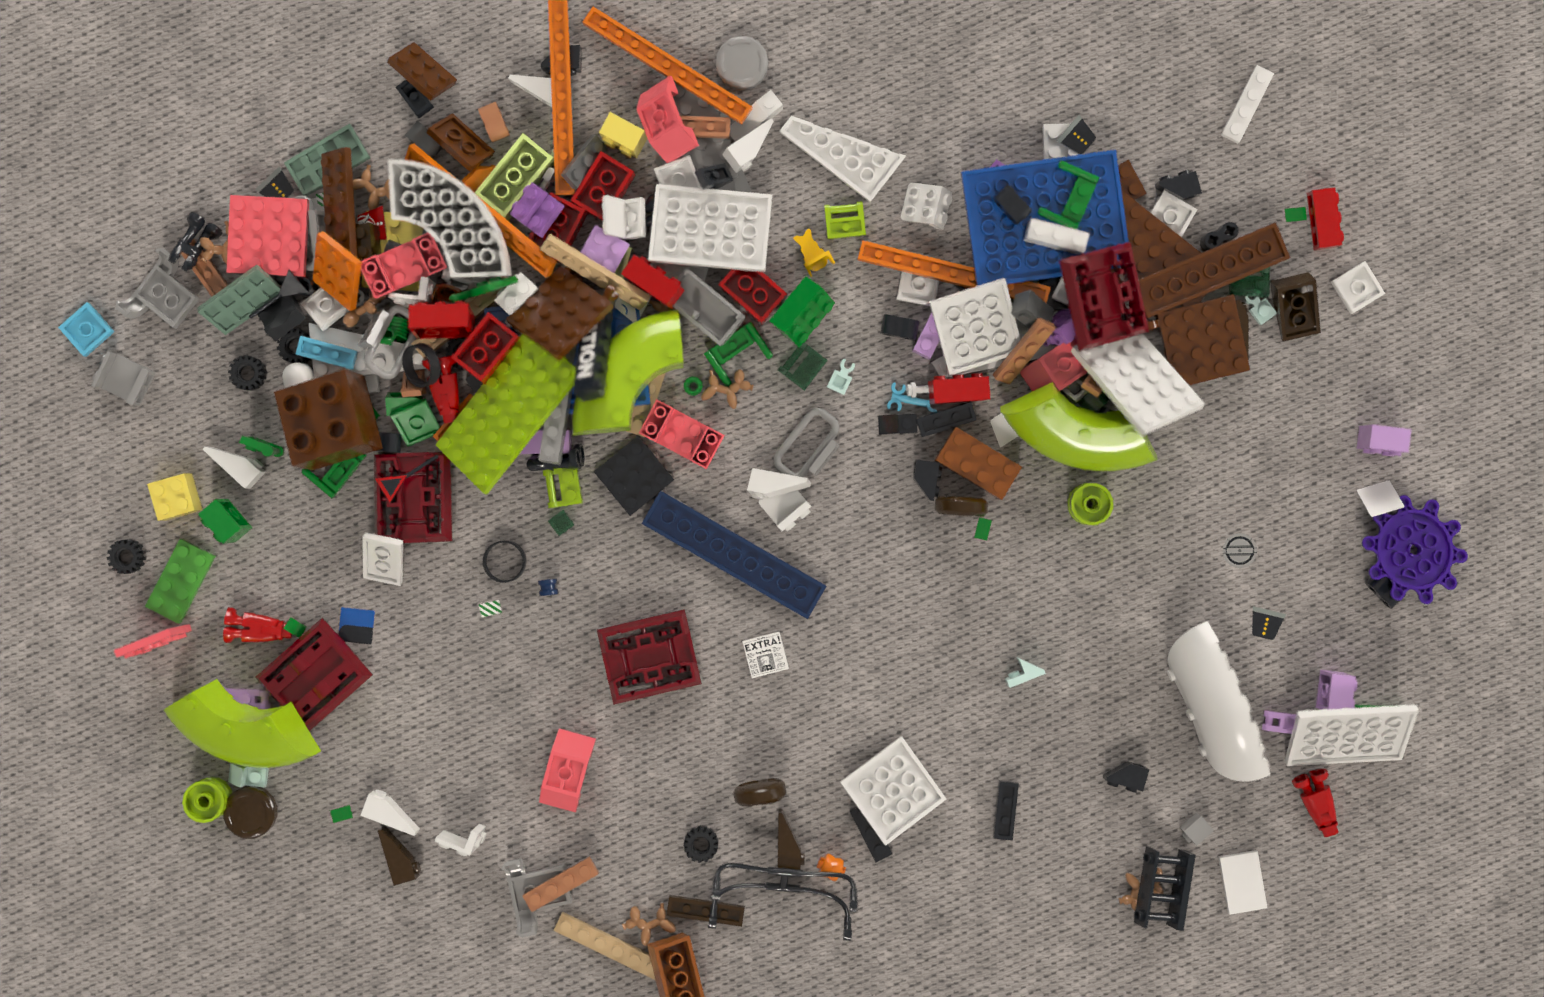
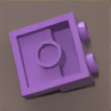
M532 182L523 189L521 199L513 203L510 214L543 238L564 208V205Z
M1070 309L1059 310L1052 319L1056 329L1044 342L1043 346L1068 344L1075 339Z

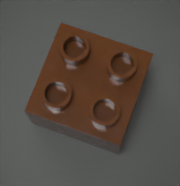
M342 369L274 392L293 467L316 470L383 449L365 375Z

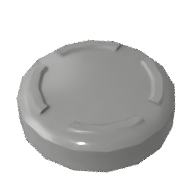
M738 36L730 38L722 44L717 53L716 68L718 76L725 85L733 90L746 91L755 88L763 81L767 74L768 57L766 50L760 42L751 37Z

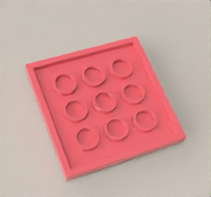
M230 195L226 272L244 274L255 265H258L270 276H286L288 270H290L295 277H306L309 200Z

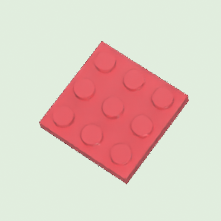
M190 624L169 628L115 649L114 652L116 657L124 656L125 659L152 651V649L163 647L170 642L187 637L186 633L191 632L192 629Z

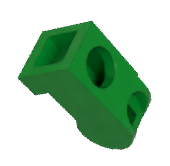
M387 392L385 397L386 416H390V413L422 400L423 397H402L401 392Z

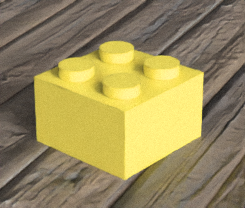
M611 112L599 131L604 145L613 150L615 147L618 148L621 154L630 159L632 156L638 157L648 139L643 129Z
M184 473L147 484L158 521H166L202 510L192 474Z

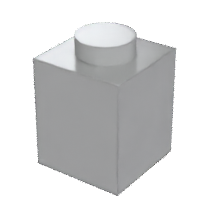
M1198 813L1194 814L1180 827L1183 831L1181 834L1188 843L1192 841L1196 846L1214 831Z

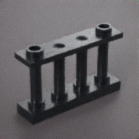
M1146 846L1143 855V867L1136 910L1134 911V923L1147 928L1149 920L1167 921L1166 925L1175 930L1184 931L1196 855L1187 850L1178 849L1177 857L1159 855L1160 851ZM1158 863L1176 864L1174 876L1156 874ZM1155 882L1173 883L1171 895L1153 893ZM1152 901L1170 902L1168 913L1150 912Z

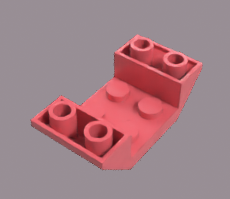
M672 76L665 78L642 93L636 108L650 145L666 163L675 161L699 146L693 129L684 126L673 99L679 93Z
M425 233L407 243L361 261V271L375 299L421 280V277H429L447 268L434 238L429 233Z
M1074 336L1075 339L1072 342L1056 346L1021 370L1020 374L1031 391L1051 382L1061 391L1088 373L1071 353L1072 347L1077 345L1076 336Z
M657 399L639 431V434L705 469L708 468L725 436Z
M559 728L541 786L539 803L576 813L581 797L580 792L596 738Z

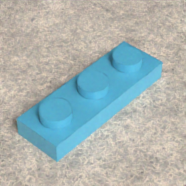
M300 336L296 355L352 370L354 369L358 354L356 350Z

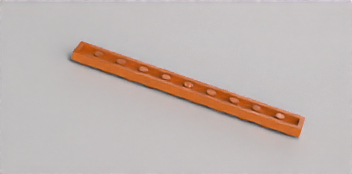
M548 0L555 194L557 196L574 195L575 189H572L561 176V173L574 158L568 0Z
M594 6L582 21L583 25L665 77L672 76L675 83L741 125L752 111L751 105Z
M413 143L408 146L404 160L426 164L452 175L416 144ZM480 198L498 224L506 245L545 278L549 277L557 261L541 251L538 245Z
M862 240L858 261L966 288L977 286L973 267ZM1029 281L1007 284L1011 299L1015 298V294L1032 290L1047 303L1051 288L1049 286Z

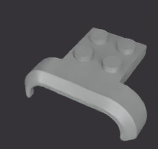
M158 248L155 250L159 254L156 265L129 299L116 301V309L125 317L134 319L143 315L150 308L170 326L177 329L200 298L174 278L178 269V260L175 264L169 262L170 252L164 248Z
M521 858L506 861L502 866L501 870H504L506 873L516 915V934L523 938L537 934L536 911L572 903L569 891L531 912L522 896L529 890L565 870L564 864L528 873Z

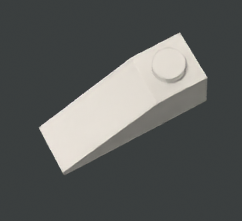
M509 75L508 79L511 83L552 107L551 78Z
M772 90L768 91L752 105L753 109L742 125L735 121L730 126V136L735 142L783 110V104Z
M772 118L727 147L722 154L736 173L740 170L744 172L753 165L751 162L756 157L774 122Z
M213 447L203 448L215 462L245 489H251L266 472L262 468L263 464L257 459L253 460Z
M752 468L747 491L753 498L763 500V497L772 498L810 487L811 482L808 478Z
M376 790L368 794L360 816L413 836L419 832L420 828L391 797L386 796V792Z

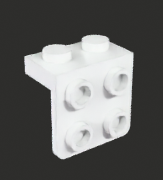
M910 183L907 188L901 219L908 222L929 224L936 229L943 230L948 219L947 213L952 202V192L943 186Z
M609 195L603 196V231L605 235L625 240L646 237L645 198L638 197L623 200Z
M521 272L514 275L518 278V282L502 288L494 300L509 315L518 310L529 297L539 290Z
M421 277L418 296L389 293V298L394 301L393 303L409 309V305H415L417 302H424L427 305L434 304L431 301V297L437 284L428 277Z
M798 490L772 498L763 497V500H759V505L781 531L785 529L788 532L796 525L794 521L797 518L801 517L803 519L811 512L809 510L811 505Z
M478 824L471 831L468 840L443 830L436 836L435 842L442 848L456 850V853L459 855L470 856L484 842L487 834L484 832L486 826Z

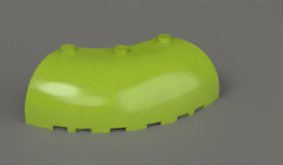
M678 309L656 313L635 321L610 339L604 397L583 402L576 396L572 417L573 436L631 431L633 408L644 388L659 375L684 368Z
M1053 382L1000 406V411L1022 440L1042 455L1064 465L1091 471H1119L1157 461V454L1147 435L1142 436L1120 410L1096 413L1092 410L1077 407L1059 392Z
M218 679L193 691L163 710L176 728L193 744L212 756L229 763L254 768H275L304 761L321 752L292 702L269 709H258V707L245 703L241 704L233 699V696L225 690Z

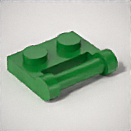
M241 436L239 442L245 445V449L262 452L267 457L272 455L282 457L285 452L284 448L252 436Z

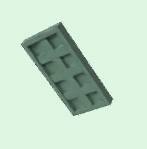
M350 123L284 162L303 196H308L323 187L322 153L342 147L351 148L352 169L371 158Z
M255 265L197 307V311L224 335H227L248 320L250 314L279 293L281 285L262 268Z

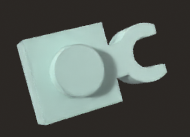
M1254 289L1251 291L1254 295L1253 300L1249 299L1247 295L1243 299L1247 304L1253 306L1249 309V312L1258 324L1262 325L1276 315L1277 312L1266 298L1260 300L1259 292Z
M845 359L840 363L841 371L834 370L827 385V388L842 395L845 394L852 377L848 376V373L852 372L855 368L854 363L851 365V368H845Z

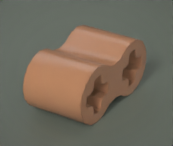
M496 101L478 109L492 143L510 136Z

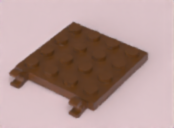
M560 266L538 287L539 290L529 297L518 310L506 318L511 326L557 361H560L614 308L612 302L619 297L616 288L611 284L606 287L604 295L601 296L576 278L574 274L577 272L567 266L565 268Z
M1234 295L1164 311L1156 315V320L1147 322L1149 330L1159 327L1166 360L1188 385L1250 371Z

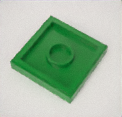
M426 398L390 413V417L407 447L434 436L441 427Z

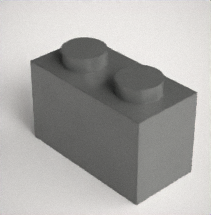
M1032 290L1015 294L1011 314L1030 329L1038 318L1052 323L1054 310Z

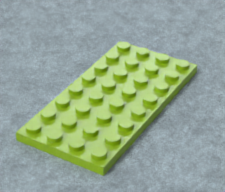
M522 334L493 375L487 380V383L485 385L482 384L435 445L483 494H488L574 386L576 367L565 356L560 361H557Z

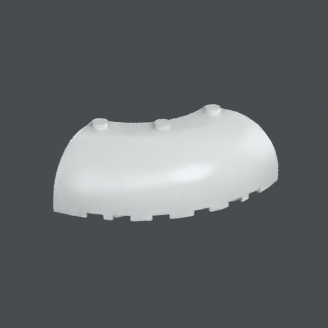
M388 160L391 220L407 221L426 229L443 247L449 266L450 277L512 276L508 250L501 230L486 205L472 190L452 175L438 168L407 160Z
M1208 622L1202 623L1184 633L1171 647L1168 654V676L1171 681H1175L1188 708L1186 714L1189 720L1194 723L1200 743L1198 749L1202 757L1206 756L1210 765L1226 778L1236 781H1255L1270 775L1267 758H1263L1264 745L1259 737L1260 732L1256 722H1251L1252 718L1249 713L1251 708L1245 694L1241 695L1238 686L1240 682L1234 669L1229 670L1228 657L1225 652L1221 653L1218 645L1219 640Z

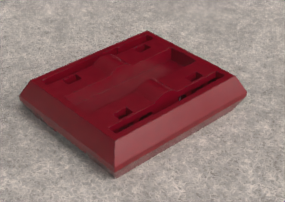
M1130 242L1059 260L1079 351L1149 332ZM1111 265H1114L1115 272H1112ZM1077 273H1078L1079 282H1077L1076 279H1075V278L1077 277V275H1076ZM1120 274L1123 275V278H1124V281H1123V282H1120V277H1119ZM1125 301H1129V308L1125 306ZM1121 314H1124V316H1125V319H1124V320H1122ZM1087 322L1089 324V330L1086 329Z
M443 452L374 454L375 534L403 540V543L453 542L451 460ZM433 456H439L436 460L406 478L391 503L375 480L376 478L386 477L385 464H390L389 472L391 476L389 477H394L393 472H397V476H403ZM439 462H440V470L443 471V472L440 474L441 494H440V492H439ZM437 470V478L434 477L432 471ZM440 499H441V518L444 519V520L441 522V533H440ZM386 501L387 507L391 508L390 529L392 535H387ZM437 517H438V526L435 525V523L433 522V519H434V518H437ZM398 519V525L395 527L394 520Z
M685 609L597 629L613 705L702 684ZM679 621V625L648 632L645 630V627ZM672 628L670 630V634H667L666 631H664L665 629ZM636 629L641 630L640 634L608 641V636ZM625 639L623 640V645H619V642H617L618 640ZM681 667L677 673H675V670H672V668ZM689 671L691 674V677L682 678L659 685L657 683V681L662 680L663 677H668ZM634 678L630 684L626 681V679ZM642 682L653 683V686L620 693L619 690L621 687Z
M321 618L255 678L280 706L292 702L304 724L311 731L373 674L324 618ZM319 633L322 634V636L318 638L311 646H309L302 654L298 653L299 650H301L306 644L313 640L314 636L318 635ZM293 656L296 657L275 678H270L275 672L278 671V668L286 664L290 658H292ZM355 671L358 676L344 687L341 692L335 695L333 692L339 688L338 685ZM328 696L332 698L311 718L306 719L305 715L320 701Z

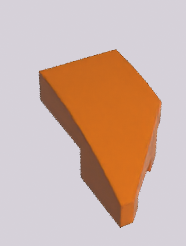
M479 165L467 174L461 182L475 193L496 166Z

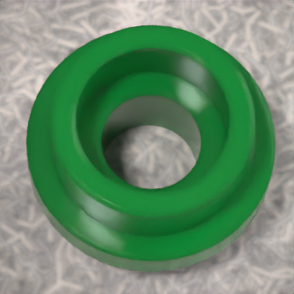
M689 377L684 382V390L691 396L698 395L703 389L702 381L698 377ZM691 383L697 384L695 390L690 389Z

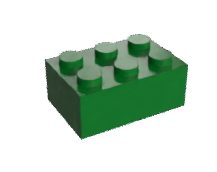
M805 276L769 322L784 337L800 347L807 341L812 331L819 326L825 315L832 310L835 302L820 285Z

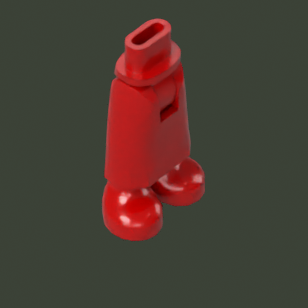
M453 355L438 357L442 374L436 383L429 385L432 397L439 410V415L443 417L444 424L454 422L458 416L457 413H459L457 373H451V367L456 363L451 358ZM422 360V365L426 369H428L430 373V366L428 360Z
M227 608L224 625H242L244 628L224 627V643H231L235 638H241V642H268L292 638V634L283 629L286 625L284 620L281 621L249 612H244L243 616H239L235 608Z
M1327 769L1309 771L1316 792L1312 790L1307 774L1304 773L1296 776L1292 780V784L1295 788L1303 790L1300 797L1309 815L1318 826V830L1322 831L1324 837L1338 834V822L1330 786L1323 783L1329 776Z

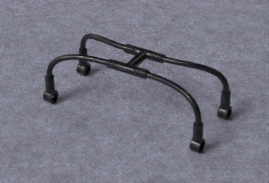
M726 863L718 867L713 877L711 896L713 901L710 905L708 928L716 929L717 901L721 895L739 888H765L766 890L814 893L835 900L842 906L845 912L843 940L851 941L852 939L850 912L857 913L858 890L854 880L846 874L838 872H806L799 869L763 868L740 863ZM726 868H740L768 873V875H779L781 878L780 883H740L720 890V873ZM788 877H838L847 880L851 885L849 909L845 902L834 894L814 888L800 887V885L787 884Z

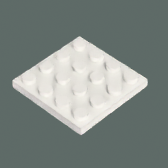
M1004 278L929 301L949 375L1006 358L1020 341L1016 320L1011 314L1012 304L1006 279Z
M902 736L840 781L884 845L890 843L946 800Z

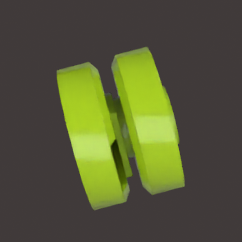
M1083 483L1076 486L1070 492L1067 499V510L1070 516L1078 523L1098 525L1110 517L1113 510V498L1104 486L1097 483ZM1088 500L1092 502V506L1090 508L1087 507Z
M219 777L203 778L189 786L183 794V809L187 816L195 822H212L223 815L227 806V798L232 794V789L226 781Z

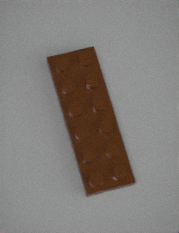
M342 147L321 154L324 222L326 234L357 258L351 148Z

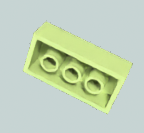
M522 133L476 190L475 194L509 221L512 217L510 213L513 203L521 199L523 189L527 185H530L532 182L536 185L540 183L547 169L552 168L554 165V158Z

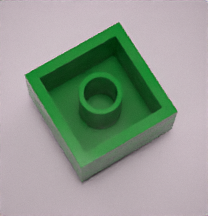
M215 499L198 513L201 517V523L206 528L212 530L214 533L213 537L219 543H236L253 528L229 499Z

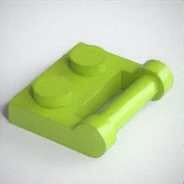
M858 201L856 204L839 206L824 205L828 240L866 236L862 201ZM855 211L858 213V216L831 219V214Z
M557 468L554 471L543 470L549 498L548 508L583 503L578 469ZM558 474L562 501L556 500L553 475Z

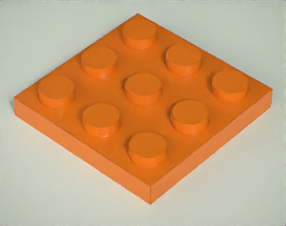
M324 231L319 232L316 239L312 281L349 311L355 310L362 262Z

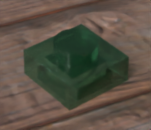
M565 510L560 511L548 520L558 536H561L575 526Z

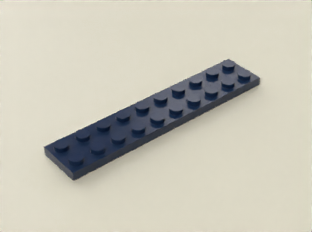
M663 491L659 492L642 522L644 526L806 619L811 615L827 587L825 584Z

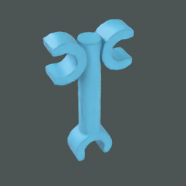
M896 383L892 384L891 400L887 403V409H890L892 403H896L898 405L897 411H900L902 408L901 402L926 407L932 413L937 412L936 409L931 408L929 400L903 395L906 385L902 386L901 391H897L895 389Z

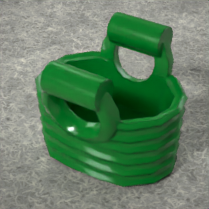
M394 316L380 344L392 345L395 339L398 343H405L409 334V320Z

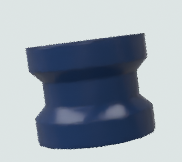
M557 578L538 580V585L541 588L539 596L558 594V589H556Z

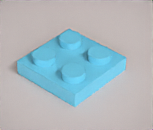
M88 302L58 327L84 357H87L115 332Z

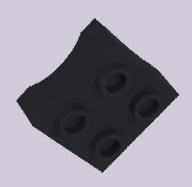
M293 295L280 297L272 305L257 314L264 325L265 333L275 342L284 337L292 328L301 324L305 319V315Z

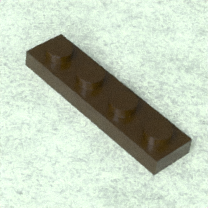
M669 895L666 916L709 922L712 901ZM717 902V923L742 927L745 906Z

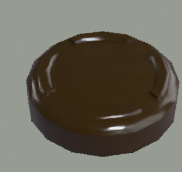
M939 496L935 499V511L938 514L983 517L988 513V502L984 498Z
M768 778L742 783L733 792L734 800L743 807L766 805L780 801L786 795L785 782L778 778Z
M245 786L234 791L227 798L223 819L227 828L235 836L243 839H255L266 834L274 826L278 816L277 804L274 797L266 789L256 786Z

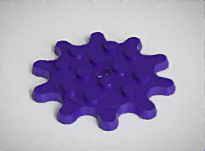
M1402 495L1399 498L1404 507L1397 509L1395 515L1384 513L1372 517L1378 525L1379 533L1374 537L1366 536L1362 540V547L1373 551L1377 557L1376 564L1369 569L1368 574L1374 580L1388 577L1392 584L1390 596L1394 600H1402L1408 590H1414L1421 603L1430 604L1433 601L1432 590L1435 585L1440 584L1447 590H1453L1457 587V580L1450 571L1451 566L1454 563H1464L1468 558L1467 552L1464 549L1456 548L1452 542L1453 536L1460 532L1461 525L1457 520H1450L1446 523L1441 522L1437 516L1439 503L1436 500H1428L1423 509L1417 510L1412 506L1411 499L1406 495ZM1412 545L1417 547L1416 555L1410 553Z

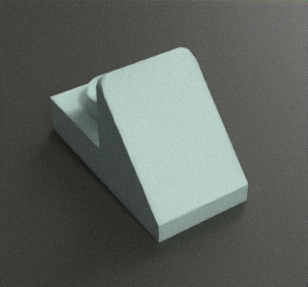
M1017 657L1022 672L1019 673V670L1009 673V677L1005 678L1007 686L1011 688L1046 673L1044 669Z
M230 763L228 782L237 787L248 785L265 788L267 786L269 768L245 767Z

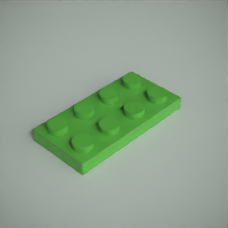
M179 539L145 607L177 624H181L216 556L184 539Z

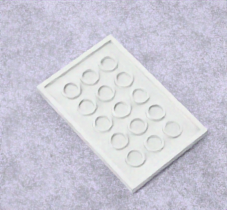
M656 184L649 262L765 272L772 194Z
M1144 334L1082 351L1078 350V345L1072 347L1071 353L1142 436L1202 409L1205 404Z
M1417 705L1298 711L1285 757L1286 766L1402 760L1419 711Z

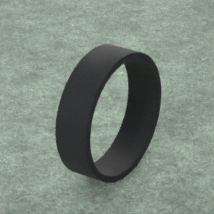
M425 343L415 344L405 349L402 365L407 379L414 386L420 388L436 383L440 376V362L435 351ZM416 348L424 353L429 362L430 376L427 382L418 377L413 366V353Z
M503 540L495 542L486 549L483 555V568L486 574L497 582L507 583L516 580L522 575L526 567V556L523 549L512 541ZM499 543L512 544L519 550L522 556V568L518 575L510 580L496 578L487 567V555Z

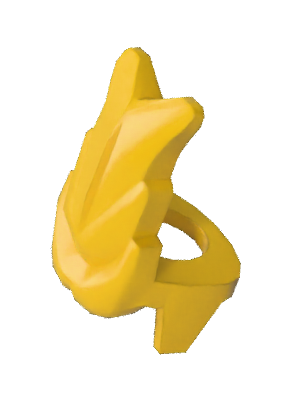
M807 229L803 236H795L793 238L801 247V253L805 257L804 266L810 277H812L811 271L815 272L824 268L828 263V259L832 264H835L830 251L824 252L822 248H819L818 243L813 240L810 229Z

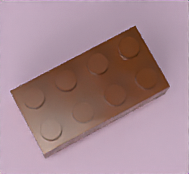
M957 427L953 428L934 460L999 500H1003L1022 466Z
M681 932L647 944L660 997H704L689 935Z

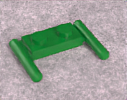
M1060 161L1058 163L1060 169L1074 174L1078 178L1061 216L1042 207L1038 209V215L1067 228L1077 230L1099 177L1067 162Z
M501 276L490 279V283L487 280L476 283V288L453 294L449 297V300L454 303L516 284L518 278L512 276L502 279Z
M751 321L735 331L724 345L719 346L716 344L703 353L727 387L732 384V381L721 365L754 342L757 343L767 359L773 357V353Z
M364 454L335 463L322 480L308 469H302L301 473L333 499L367 455Z

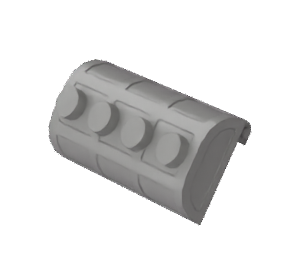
M686 267L676 278L681 282L680 286L685 291L674 305V308L678 309L683 316L719 346H722L739 328L745 316Z

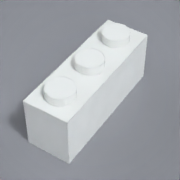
M1032 218L1027 223L1023 241L1081 255L1085 252L1089 233Z

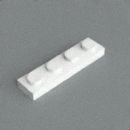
M1258 65L1255 66L1221 136L1237 144L1240 143L1274 73Z

